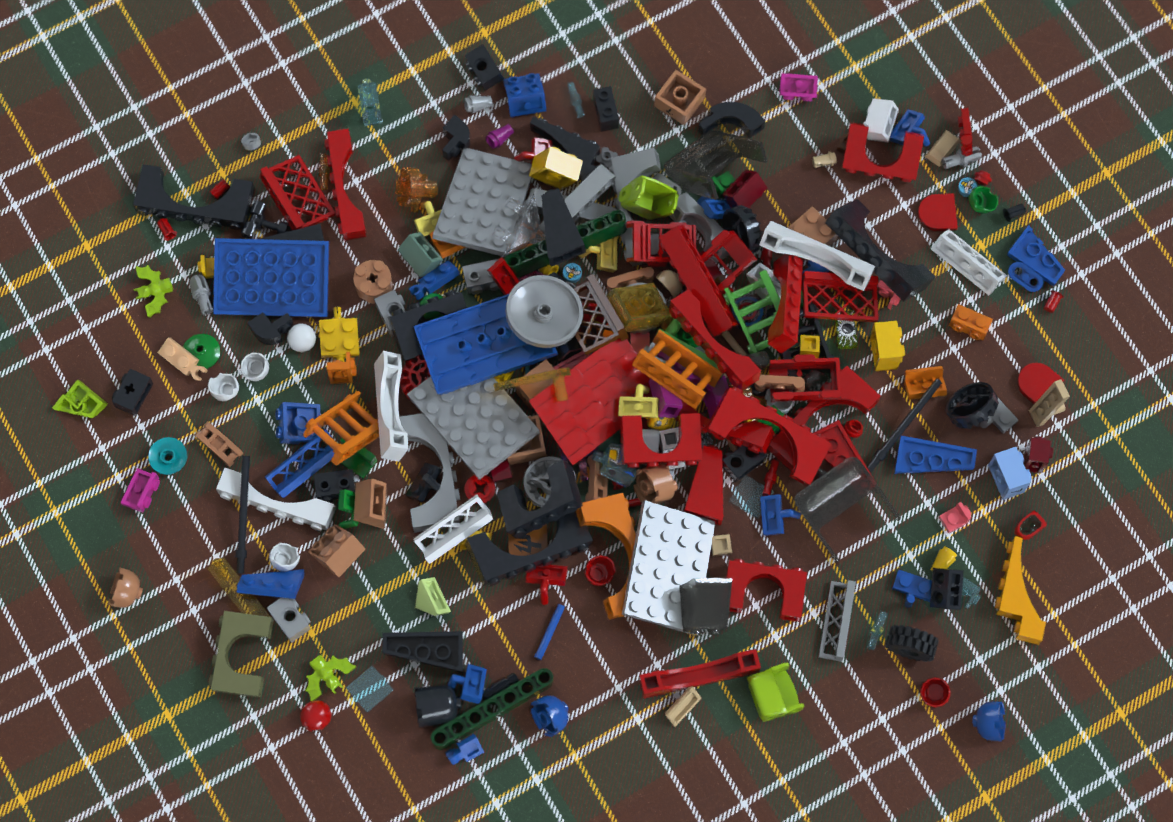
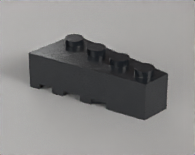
M462 631L383 633L384 655L464 673Z

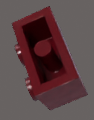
M746 169L722 196L731 208L738 205L751 208V205L763 195L768 187L756 171Z
M1041 436L1030 439L1024 449L1023 464L1025 469L1033 473L1041 474L1049 463V459H1052L1053 447H1050L1051 440H1046V438Z

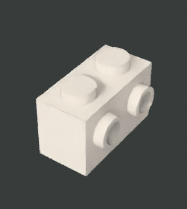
M872 99L871 105H869L866 121L863 123L869 126L868 140L889 142L899 110L894 101Z

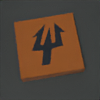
M547 524L543 525L541 529L527 533L522 538L516 539L508 533L509 553L527 556L547 548Z

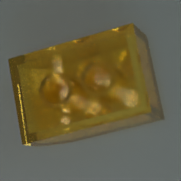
M654 283L614 288L607 295L627 332L659 327L671 315Z

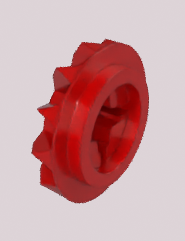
M473 475L466 481L465 494L468 499L478 495L486 503L490 502L495 495V483L487 475L480 480ZM476 485H479V487L485 486L483 489L484 494L481 492L475 493L477 491Z

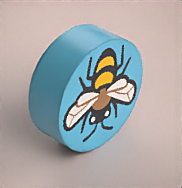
M963 178L959 182L958 191L962 196L968 197L971 190L977 187V183L972 178Z
M575 263L567 264L563 269L564 279L570 283L580 280L582 276L581 267Z

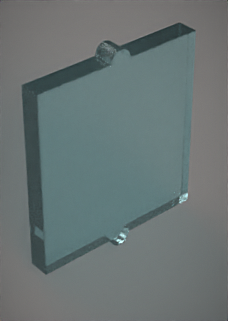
M745 475L739 486L735 487L736 491L729 502L758 519L761 515L760 497L763 496L764 485Z
M373 665L346 687L348 692L355 698L354 701L359 703L367 713L394 690L385 680V676H381Z

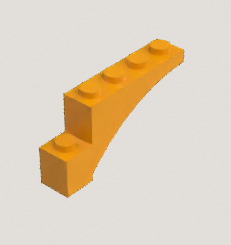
M1015 536L1012 542L1009 541L1006 553H1009V557L1003 564L1002 571H1005L1004 579H1000L998 589L1001 590L1000 597L997 596L994 608H997L996 615L1019 620L1016 621L1014 626V633H1017L1015 639L1039 645L1043 639L1046 622L1040 619L1027 594L1021 568L1023 538Z

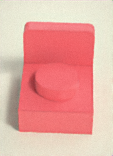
M880 280L877 291L882 297L891 298L887 307L891 310L893 305L897 306L901 299Z
M960 502L956 507L940 515L939 519L948 534L969 523L971 512L966 505L964 506Z

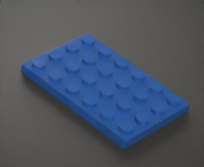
M215 238L213 314L260 315L263 312L268 316H283L288 313L289 316L328 317L329 241Z

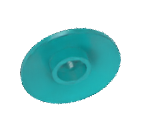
M165 437L159 439L151 446L148 460L156 472L163 475H171L184 467L187 461V450L178 439ZM171 455L172 459L167 461L166 457Z

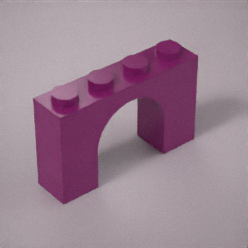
M694 373L687 378L694 385H697L702 380ZM725 376L719 379L715 387L707 384L703 389L706 394L702 400L706 404L710 419L725 390L729 388ZM650 378L649 385L652 396L659 398L658 417L676 418L683 407L682 400Z

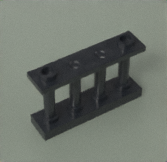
M813 303L808 305V312L816 313L818 311ZM775 307L767 309L766 318L774 315V312H776ZM803 308L800 309L799 317L803 316ZM810 318L811 325L798 328V336L810 332H815L816 336H820V350L823 358H834L833 354L830 355L817 318ZM800 346L790 347L782 354L778 352L780 360L792 359L795 355L800 354ZM787 370L788 376L798 377V370Z

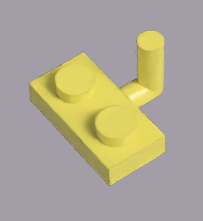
M423 201L420 206L426 209L428 215L415 219L414 223L417 231L421 232L423 236H427L435 230L441 210L435 212L430 201Z
M617 237L602 242L597 246H591L586 249V253L579 255L580 258H584L590 253H596L597 269L615 272L617 270Z
M638 384L635 397H620L618 416L642 415V417L658 418L659 398L643 397V393L648 394L650 389L647 386Z

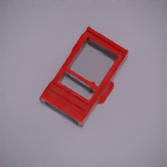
M627 221L626 228H633V257L626 258V262L647 263L650 267H665L667 263H670V257H662L664 251L660 246V239L659 257H651V229H659L660 237L662 229L671 230L676 226L684 225L696 247V225H688L685 222L649 224L644 221Z
M723 230L712 240V246L701 255L704 263L714 255L726 269V273L730 274L718 285L720 292L729 287L744 270L757 260L734 231ZM722 247L739 265V268L733 273L716 253Z
M813 354L796 355L794 359L770 360L769 375L788 376L787 370H798L797 376L801 377V370L830 369L832 390L789 392V390L777 392L774 389H770L771 403L777 401L840 400L842 387L839 358H815Z

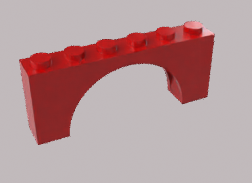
M846 366L843 370L840 368L841 399L808 400V405L804 409L800 407L794 414L793 423L799 426L801 424L805 425L808 419L819 409L838 404L854 407L866 415L879 402L881 395L852 369ZM825 382L820 390H832L831 382ZM783 431L778 435L775 433L768 446V450L791 471L793 467L791 444Z
M737 387L727 388L705 430L720 439H724L732 428L745 420L760 419L776 425L787 436L792 447L793 467L789 477L805 486L811 485L831 446V443L827 441L828 438L821 434L815 435L811 433V429L803 424L799 426L793 423L794 419L787 415L781 416L777 414V410L767 405L765 407L759 404L760 400L752 396L748 398Z

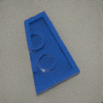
M1028 225L1009 250L1007 256L1016 262H1023L1040 274L1044 281L1054 287L1065 272V269L1054 255L1048 252L1041 239L1036 237L1032 232L1033 229Z
M304 569L242 575L237 585V593L295 599L305 576Z

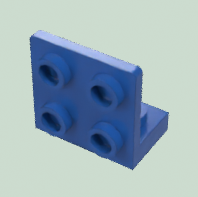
M528 74L520 77L513 76L504 79L510 117L547 111L540 74Z

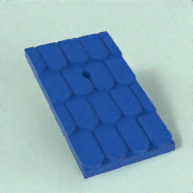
M509 294L413 326L434 387L439 395L447 394L465 386L474 385L497 375L558 355L556 347L541 348L532 346L514 334L509 327L505 314Z

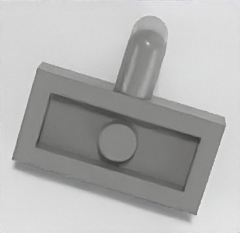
M998 398L999 404L994 416H989L988 422L983 421L980 423V426L986 428L993 422L1004 434L1019 420Z

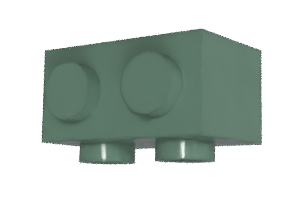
M421 232L409 234L397 249L419 277H423L436 269L443 260Z

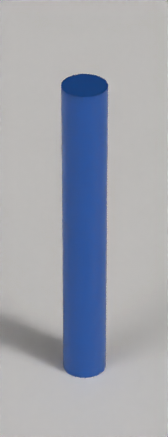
M557 605L534 658L542 660L565 606Z

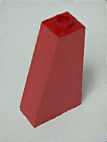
M708 445L703 446L702 460L698 463L684 512L715 521V524L721 525L723 521L722 450H719L716 446Z

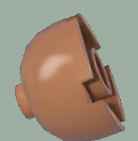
M119 567V573H116L110 591L113 597L108 600V605L125 608L132 605L135 599H140L143 588L139 587L140 580L134 572Z

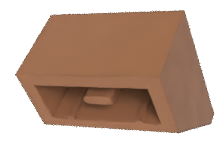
M375 479L357 482L354 521L384 529L387 506L386 483Z
M334 524L326 530L319 541L312 545L308 553L329 572L340 577L364 552L365 548L353 534Z

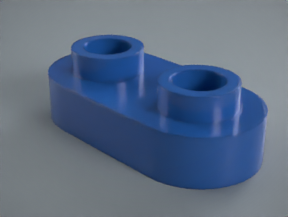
M1015 262L1009 267V276L1028 291L1035 292L1042 288L1044 283L1042 276L1023 262ZM1018 267L1022 269L1020 275L1016 274V268ZM1033 278L1037 280V285L1035 286L1031 284Z

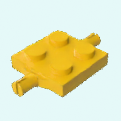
M334 307V318L319 320L321 358H333L344 362L346 352H350L351 357L359 356L357 318H341V307H338V314L337 308Z

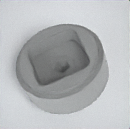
M248 133L241 140L246 150H255L261 145L260 137L256 133Z

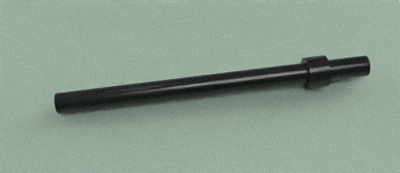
M935 379L882 448L877 449L873 454L874 458L866 466L870 473H872L880 461H884L887 457V452L940 387L942 382L939 379Z
M242 456L238 549L235 550V558H237L236 573L244 574L245 558H247V550L245 548L250 456Z

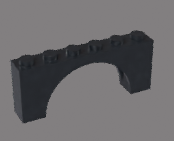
M143 164L133 202L134 209L138 214L148 216V214L156 215L158 218L169 217L181 222L188 220L195 224L207 223L214 227L226 226L233 230L243 229L245 222L248 221L255 190L252 181L234 179L229 191L217 202L203 207H188L175 202L167 195L163 186L164 173L161 167Z
M858 199L834 210L825 223L862 261L875 266L873 272L903 302L925 290L936 276L924 264L907 265L898 262L882 252L873 243L864 223L870 211Z
M576 511L568 513L556 521L557 531L552 543L544 550L527 556L513 555L499 549L491 542L486 532L467 538L465 546L482 585L486 586L489 584V586H494L504 578L508 580L513 579L520 572L525 571V573L535 570L536 566L541 564L547 566L553 563L555 559H566L572 555L571 553L576 551L582 553L588 550L593 539L587 526H580Z

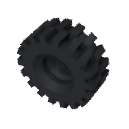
M894 625L890 627L885 647L901 657L931 662L934 660L939 640L934 635L928 634L926 631H920L918 628Z

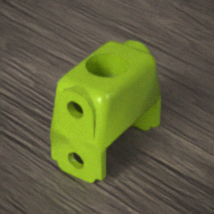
M643 175L633 179L619 193V201L622 208L648 220L663 218L673 214L679 197L675 189Z
M789 663L771 667L747 678L756 709L763 722L785 717L804 709V704H799L794 684L786 672L789 669Z

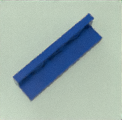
M324 429V431H325L330 437H332V436L329 434V432H328L326 429ZM318 435L265 476L266 480L280 497H286L331 461L334 455L333 449L329 445L325 448L318 447L319 440L321 439ZM308 449L314 450L313 457L310 460L303 459L305 451ZM293 461L299 462L298 469L295 472L288 471L290 463ZM276 474H284L283 481L278 485L271 479Z

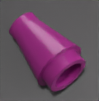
M507 124L488 132L486 141L491 148H499L514 131Z

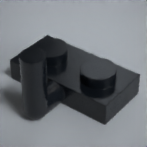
M424 463L405 495L409 499L423 503L431 489L436 491L440 489V484L436 480L442 470L438 466Z

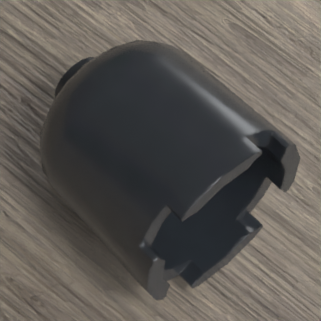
M438 685L414 688L419 728L445 724L456 718L457 709L461 708L460 696L456 697L452 687Z

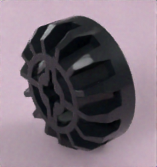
M743 205L727 209L723 215V229L734 231L753 254L758 252L761 247L759 244L763 231L759 227L761 222L756 220L757 215L752 213V209Z
M971 383L957 390L948 399L945 411L952 424H955L956 427L971 429L973 425L980 427L979 423L983 421L987 423L988 417L994 416L999 404L998 397L988 383Z

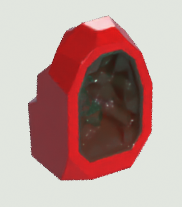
M1034 510L1016 525L1014 534L1017 537L1023 538V540L1031 539L1047 526V523Z

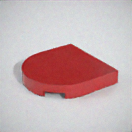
M954 193L933 194L924 198L918 208L920 222L932 231L957 230Z
M1031 363L1026 365L1019 373L1018 386L1020 392L1035 404L1055 381L1061 379L1063 382L1064 379L1045 364Z

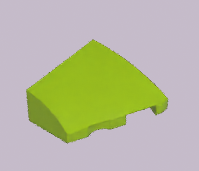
M77 380L66 395L63 394L52 408L57 411L94 418L108 403L83 382Z

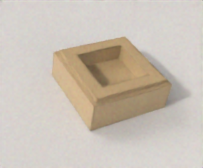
M730 534L712 537V557L732 555Z

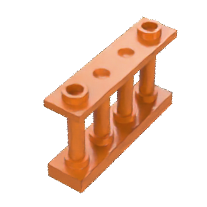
M659 330L652 341L655 343V346L649 353L642 348L632 366L696 409L706 394L703 389L707 384L715 387L723 373ZM660 351L670 357L665 363L655 358ZM676 362L686 368L681 374L671 369ZM692 373L702 379L697 385L687 380Z
M359 391L353 395H347L342 402L316 419H310L305 425L306 430L303 436L306 438L313 433L317 434L333 449L334 455L331 461L336 466L379 437L378 419L371 416L357 403L361 395ZM352 408L371 426L368 428L362 427L346 411ZM340 416L358 432V435L351 436L334 419ZM327 424L346 443L343 445L341 443L338 444L322 427Z

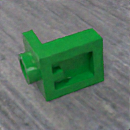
M726 171L717 178L713 176L710 179V190L721 199L723 198L722 194L732 185L735 179L729 171Z

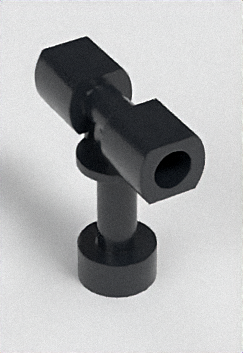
M254 201L250 210L251 218L249 222H245L241 234L246 239H253L257 229L261 230L263 227L281 234L289 231L290 224L283 221L277 224L265 220L263 215L266 209L265 203Z

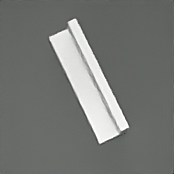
M949 229L939 236L931 250L987 295L992 294L997 285L1007 276Z
M475 495L415 537L414 542L422 550L425 559L430 564L493 520L491 511L480 497ZM477 502L481 506V509L477 512H469L470 506ZM457 515L465 516L463 522L453 523L454 517ZM440 527H449L446 534H437ZM426 537L433 538V542L427 547L421 543Z

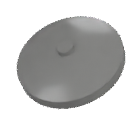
M537 275L528 277L515 285L508 296L505 314L509 327L522 341L536 347L552 348L565 344L575 336L582 322L583 307L578 294L569 284L556 277Z

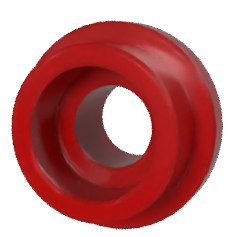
M983 170L974 173V180L984 186L991 183L992 179L989 173Z
M852 419L846 422L844 429L849 436L858 438L863 432V425L858 420Z

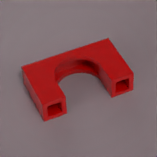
M850 122L842 168H845L846 172L856 173V171H863L864 175L868 176L881 174L882 178L886 179L900 177V181L904 182L916 180L924 134L905 131L899 157L890 164L879 165L872 162L865 152L869 126Z
M700 413L680 414L678 416L679 440L677 446L673 451L663 454L650 450L645 444L642 433V415L622 416L620 418L622 465H627V468H637L639 464H647V467H658V463H666V466H678L680 462H685L686 466H693L702 460Z
M742 559L729 560L722 604L723 611L741 613L747 585L756 579L766 578L774 581L782 591L783 600L780 619L800 622L807 572H804L801 568H791L790 570L784 569L781 565H772L771 567L764 566V563L752 562L751 564L744 563L745 561Z

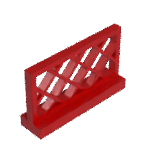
M300 155L271 168L266 166L260 169V180L286 222L290 224L292 231L316 225L335 216V211ZM296 162L301 167L300 171L289 169L290 165ZM279 170L285 172V175L281 179L275 177L273 173ZM288 173L298 176L296 183L286 180ZM300 177L309 179V186L299 184ZM284 184L294 187L292 194L284 192ZM296 189L307 190L305 197L295 195ZM310 191L319 195L318 201L308 198ZM293 199L303 201L302 208L294 207L292 205ZM306 202L316 205L314 212L304 209ZM318 207L327 208L329 213L324 215L317 213ZM302 213L313 216L312 220L304 224L301 219Z
M805 271L802 275L803 318L877 323L878 276H871L864 291H872V298L868 301L861 294L863 290L845 283L835 273ZM807 287H814L819 293L813 297L808 292ZM832 288L837 294L831 298L825 290ZM846 289L851 290L855 296L849 299L843 291ZM820 294L828 301L824 306L816 300ZM838 296L846 302L842 308L834 301ZM857 297L865 304L860 309L852 302ZM813 303L820 310L816 313L808 312V305ZM832 304L838 311L835 314H830L825 308ZM850 305L856 313L848 315L843 309ZM868 306L873 311V316H866L862 310Z

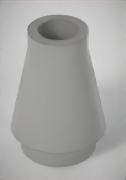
M469 95L468 98H464L465 110L467 113L471 112L473 114L487 107H492L491 96Z

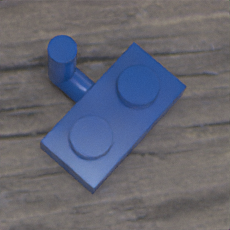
M908 109L891 132L890 141L903 145L904 134L907 131L924 134L923 145L929 146L930 141L925 130L919 128L925 119L924 115Z
M705 192L697 201L703 208L704 214L710 219H723L724 212L731 208L726 200H715L710 192Z
M779 494L760 497L763 535L765 536L784 534L783 518L792 517L799 519L801 516L799 511L793 509L782 510V500Z
M898 570L892 590L907 594L904 604L907 608H910L915 601V597L930 602L932 580Z
M468 664L465 676L452 675L448 686L454 690L457 683L463 685L460 699L480 704L487 669Z

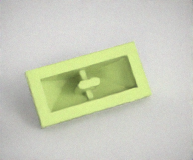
M435 577L421 579L418 584L415 608L434 616L448 614L451 611Z

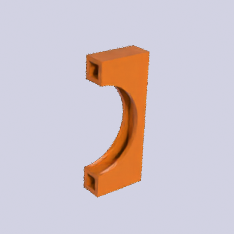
M620 493L583 502V506L576 510L580 526H598L613 533L626 549L630 571L636 533L634 530V519L628 511L629 503L627 498H624V494ZM628 577L623 588L617 594L603 601L608 620L625 616L622 615Z

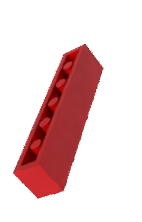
M684 225L676 226L659 237L661 241L660 246L668 253L670 257L669 262L678 271L680 282L700 301L701 316L707 323L706 328L708 332L715 337L738 325Z

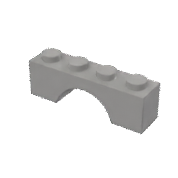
M685 192L678 197L676 210L669 216L675 222L696 225V229L705 239L703 251L706 252L712 246V240L724 229L714 219L708 218L704 214L703 208ZM724 247L716 252L721 259L730 255ZM714 255L711 257L715 263L719 262Z

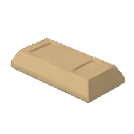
M946 130L925 157L940 167L942 165V158L948 157L961 140Z
M693 686L688 687L665 712L666 717L674 727L700 701L701 697Z

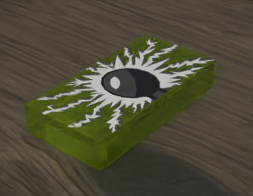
M854 310L845 311L848 315H854ZM835 320L838 349L857 348L855 321Z

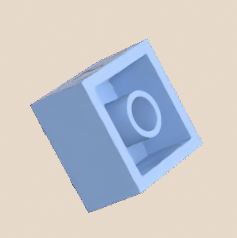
M1016 447L994 454L988 464L1002 500L1024 493L1032 480L1030 471L1025 469L1023 464V455L1021 452H1018Z

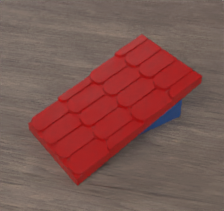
M619 338L592 352L528 400L572 465L620 429L621 417L618 416L620 397H635L638 384L647 386L650 389V377L632 366L637 353L627 339L621 341ZM651 389L648 394L643 393V397H653Z

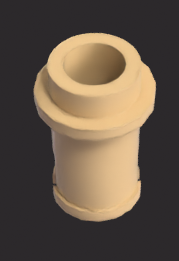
M829 151L828 154L812 157L814 168L826 165L833 166L837 163L835 152L831 153Z

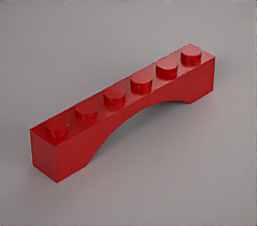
M349 128L327 132L328 139H324L326 150H330V156H327L328 166L333 169V172L330 173L331 184L335 183L336 188L332 190L334 201L338 200V206H335L337 218L340 217L341 223H338L339 235L343 234L344 241L367 237L363 214L349 200L343 184L344 171L349 158L353 154Z
M784 254L774 262L773 269L774 276L780 282L781 299L777 314L768 330L767 344L781 354L798 342L803 260L798 256Z
M689 289L670 301V315L680 322L683 330L693 337L696 345L703 348L706 356L717 364L721 373L727 375L734 387L743 391L759 380L761 370L750 357L728 350L710 335L702 320L700 301Z
M682 400L683 407L678 416L680 414L699 413ZM700 414L701 433L706 434L708 431L705 428L710 419ZM753 420L737 424L724 439L730 440L733 445L738 447L746 446L754 453L762 452L765 454L773 438L774 431L771 426Z
M752 649L700 665L639 675V682L643 699L685 690L691 686L698 687L760 672L761 666L757 650Z

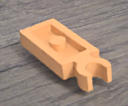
M168 337L158 351V354L182 373L188 376L191 373L195 380H202L198 376L199 370L204 373L207 372L205 367L197 366L199 359L172 338Z

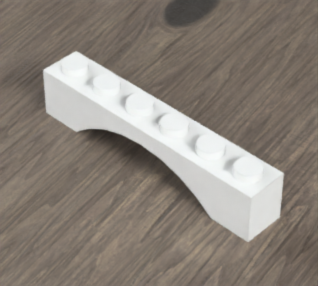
M773 221L766 227L759 244L773 252L795 255L822 265L839 276L845 283L863 291L875 268L874 265Z
M383 351L374 363L381 458L399 462L408 450L407 432L401 425L398 411V393L402 373L401 354Z
M224 468L216 488L221 498L231 500L232 498L238 500L240 504V472ZM249 483L248 506L249 504L256 506L257 510L265 513L267 511L273 512L275 516L285 519V517L291 518L293 522L300 525L304 523L309 524L311 528L317 531L329 528L336 510L334 504L317 498L305 502L284 503L262 495Z

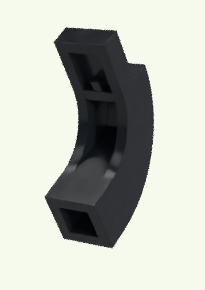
M723 102L709 108V115L702 118L699 122L698 132L703 137L722 124H734L740 127L750 139L764 129L765 120L755 109L746 104Z

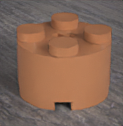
M369 260L356 267L353 280L357 295L361 299L374 304L375 298L392 291L391 272L383 261Z
M658 463V467H645L635 471V477H633V479L636 478L634 490L641 503L649 501L660 504L673 498L674 491H677L678 486L676 481L673 480L666 463Z

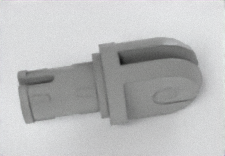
M972 147L973 152L970 156H963L961 149H959L955 155L942 158V165L946 164L943 166L944 169L957 165L966 167L969 163L979 160L982 157V153H978L980 148Z
M202 275L192 276L190 279V289L193 299L199 303L201 314L207 315L212 313L213 308L209 300L211 291L205 277Z

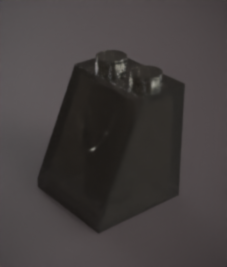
M695 578L679 585L683 632H690V635H702V632H708L709 635H719L720 631L727 629L732 578Z

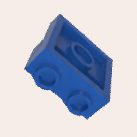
M282 402L275 412V418L279 420V427L277 426L276 438H280V443H308L317 434L313 433L306 438L303 434L306 430V423L310 419H316L320 416V404Z

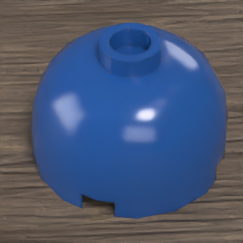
M543 696L531 703V705H534V708L531 709L533 720L539 729L544 728L546 736L552 737L566 727L568 722V706L564 701L555 696Z
M986 702L979 707L977 715H973V727H977L978 733L982 738L989 741H1002L1004 739L1005 721H1003V715H1005L1003 702Z

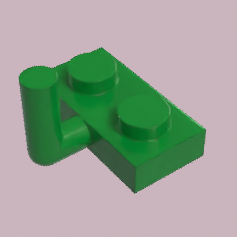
M345 489L339 492L338 510L352 513L351 520L339 523V527L343 529L355 527L359 524L358 521H354L355 492Z

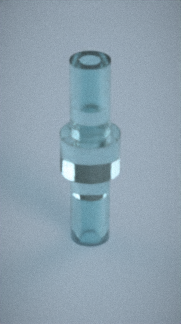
M570 82L567 84L570 92V102L575 108L577 117L580 118L584 116L581 106L582 100L580 94L577 93L574 82Z
M880 611L876 624L872 626L870 631L871 637L867 648L870 650L875 649L878 638L882 636L884 631L883 625L888 615L886 612Z

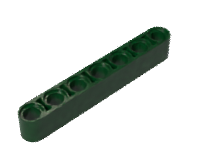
M614 210L576 226L585 244V249L622 235L628 229L626 228L625 213L621 210ZM546 239L505 257V261L517 278L550 265Z
M542 668L437 728L431 734L433 746L438 750L446 749L548 690L553 685L552 672L547 668ZM542 675H547L550 680L547 683H541L539 678ZM530 685L533 690L530 693H524L522 687ZM507 695H513L516 698L513 703H507L504 699ZM490 705H496L498 710L495 713H489L487 708ZM472 715H479L481 717L478 723H472L470 718ZM455 725L463 727L461 733H454L452 729ZM438 735H444L446 740L438 744L435 742V738Z

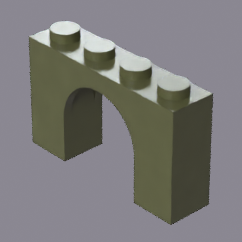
M224 611V615H221L219 619L221 633L216 637L217 655H214L212 660V666L215 667L214 674H211L209 678V686H211L212 691L261 698L264 678L262 676L235 672L229 664L228 653L232 644L242 637L252 636L271 639L274 622L272 617Z

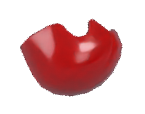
M599 555L589 560L584 573L588 582L594 586L601 587L612 580L616 568L614 562L608 556Z
M934 677L927 679L922 684L920 695L926 705L938 708L944 706L949 701L951 690L945 680Z
M320 700L308 702L300 713L302 726L309 731L324 729L331 721L332 713L330 707Z

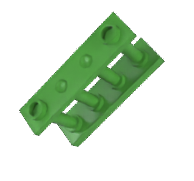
M766 269L759 272L761 277L758 278V281L732 293L727 287L724 289L726 293L723 294L727 304L732 305L750 344L747 346L750 355H755L757 359L761 357L758 351L769 347L767 344L768 339L755 344L751 334L773 323L780 304V297ZM762 287L763 289L766 287L768 291L766 298L739 310L735 299ZM769 304L770 306L774 305L776 309L774 315L749 327L746 326L743 316Z

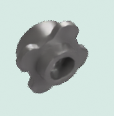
M603 147L600 155H597L596 161L610 168V165H612L611 158L618 157V154L610 151L608 147Z

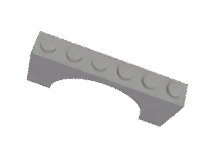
M654 147L611 158L612 165H610V171L616 176L615 182L612 184L614 192L617 193L618 199H615L617 209L625 213L626 221H633L630 211L621 207L619 193L633 179L642 175L649 177L661 171L659 155ZM628 228L621 235L622 242L626 246V250H624L625 260L626 258L633 257V228ZM651 233V257H659V234ZM664 251L662 257H669V255ZM629 262L632 267L646 264L643 262Z
M420 413L399 417L401 425L407 432L408 441L421 443L429 447L438 456L443 466V479L440 489L428 502L410 509L414 533L427 530L457 509V500H460L459 489H454L453 482H457L456 471L451 470L454 458L453 452L448 451V446L450 445L428 419ZM463 515L454 517L453 523H460L459 519H463Z

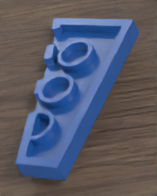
M900 436L894 474L973 470L975 468L977 449Z

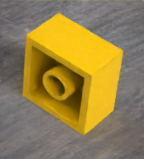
M549 147L534 156L529 177L562 190L578 181L583 161L573 154L561 152L557 147Z
M897 321L877 322L873 325L870 340L875 371L895 370L902 363V357L905 356V348L900 343L902 329L898 327Z

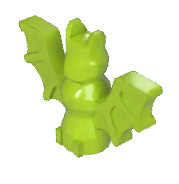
M148 265L143 268L137 266L138 277L150 280L151 283L149 286L144 285L133 290L138 291L139 296L136 299L147 298L150 295L155 296L153 301L145 306L147 316L151 318L152 315L161 313L162 305L168 303L164 295L165 293L173 292L170 278L160 280L161 272L152 271Z
M322 655L316 657L309 664L315 672L307 676L309 684L307 689H305L310 695V701H315L322 695L320 680H324L327 687L336 694L335 689L339 686L343 688L339 679L333 675V670L338 669L345 674H349L356 668V665L351 664L348 658L337 659L335 656H332L331 660L326 662Z

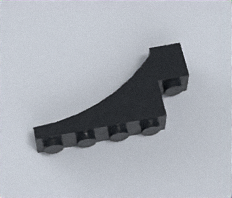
M532 118L530 121V131L547 140H552V144L559 148L561 152L573 154L583 161L579 174L581 183L598 167V165L593 166L597 155L600 154V146L595 141L583 139L574 132H567L561 126L551 125L543 118Z

